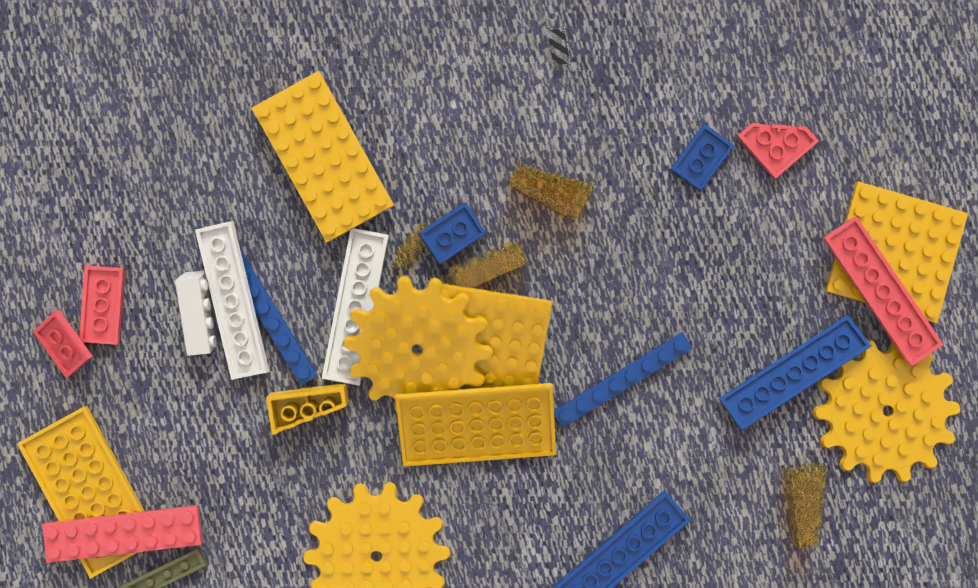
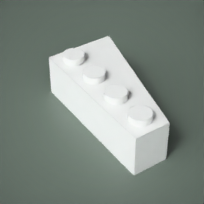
M205 271L185 272L175 280L187 356L210 354L214 347H216V337L213 336L214 323L211 315L210 292Z

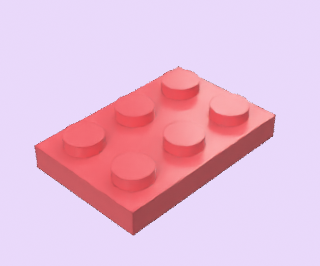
M60 310L54 311L33 331L65 378L71 377L93 357Z

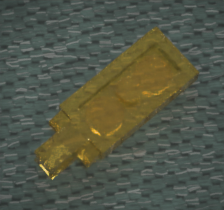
M423 221L417 225L395 252L397 258L392 265L396 269H399L403 263L408 265L425 248V244L418 235L419 232L428 227Z

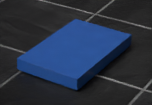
M704 123L670 168V171L701 192L735 145Z
M466 202L418 233L438 265H441L487 234Z

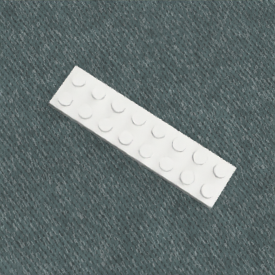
M234 221L196 229L195 232L231 380L269 372Z
M355 228L350 230L322 379L361 385L362 377L355 378L350 374V367L360 360V356L355 351L347 350L343 345L345 337L355 336L360 332V327L350 318L351 311L356 308L370 311L373 308L369 292L372 288L380 286L389 239L387 234Z

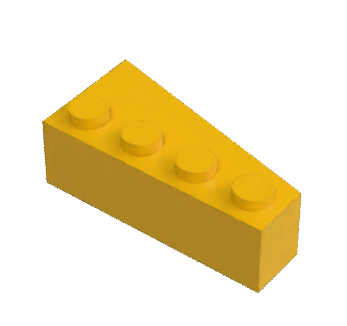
M347 383L271 392L266 397L272 435L346 407L349 403Z

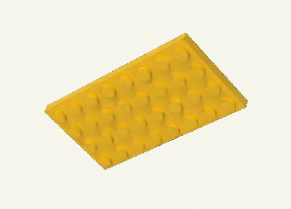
M319 71L252 107L254 114L326 243L395 206Z
M552 383L396 394L403 467L556 455Z
M88 406L80 408L17 443L59 521L144 511ZM136 553L80 559L91 579Z

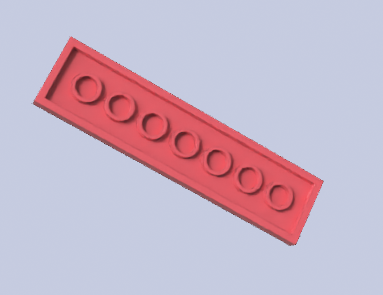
M854 216L822 238L908 366L915 365L944 345L857 216Z
M199 505L42 524L46 563L203 544Z

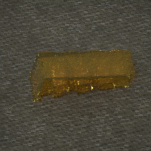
M518 164L507 186L574 222L595 184L584 183L577 179H569L559 174H551L540 169Z
M510 241L502 245L503 249L496 251L494 248L485 252V257L479 259L476 256L467 260L469 264L462 266L460 263L451 267V271L444 276V280L447 285L474 288L522 267L529 262L520 242L513 244Z
M819 462L783 467L793 544L798 548L819 546L827 465Z

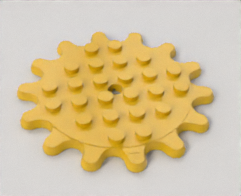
M406 276L398 279L397 292L393 295L386 294L379 287H374L370 290L369 297L373 302V308L370 311H363L358 308L351 311L350 318L360 327V332L358 335L345 337L343 345L347 350H352L359 354L360 360L350 367V374L355 378L368 377L372 381V387L368 391V396L371 400H379L384 395L391 396L395 400V411L397 412L396 394L462 390V387L466 384L479 387L485 383V376L476 369V363L480 360L490 359L493 356V349L490 346L480 344L477 336L480 332L487 329L488 321L483 317L471 319L466 316L465 309L470 303V298L467 294L459 293L453 299L445 298L442 294L443 284L437 278L431 279L426 289L416 290L412 285L411 279ZM414 345H420L423 348L422 353H418L415 351L413 352L412 347Z
M867 339L871 347L864 351L859 359H852L841 366L838 377H824L818 381V387L827 393L828 401L824 405L816 406L812 414L815 419L825 420L829 424V431L821 437L820 444L826 449L838 446L843 450V457L839 462V466L844 471H850L855 465L863 464L867 468V480L871 483H878L886 470L894 471L900 482H907L911 478L910 470L912 464L920 462L926 468H934L937 465V459L933 454L934 446L937 443L950 445L955 441L954 434L945 427V420L949 416L957 415L961 408L957 402L947 401L944 398V390L952 384L953 379L948 373L933 375L930 372V364L933 360L932 353L915 365L908 366L893 342L888 351L881 352L873 340ZM889 405L892 414L885 416L883 408Z
M392 482L386 483L381 494L378 496L370 495L364 484H356L353 488L354 498L352 502L346 504L336 497L329 498L327 508L331 512L330 520L326 523L313 521L309 525V532L318 538L319 545L314 550L306 551L303 555V561L309 565H316L320 570L319 577L312 581L310 588H443L445 580L435 572V564L438 561L447 560L451 552L447 546H439L434 542V535L442 529L443 521L439 517L431 519L421 517L420 509L424 504V499L419 494L413 495L406 502L398 500L396 495L397 487ZM379 551L382 554L381 560H373L371 553Z

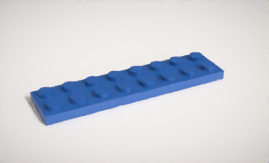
M847 315L720 397L719 400L739 429L743 431L869 349L871 344Z
M664 490L551 588H613L691 520Z

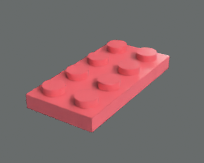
M84 266L79 334L82 342L120 344L125 268Z

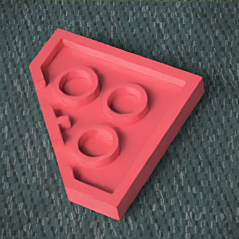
M751 123L736 136L773 179L781 175L819 142L812 132L804 126L793 127Z

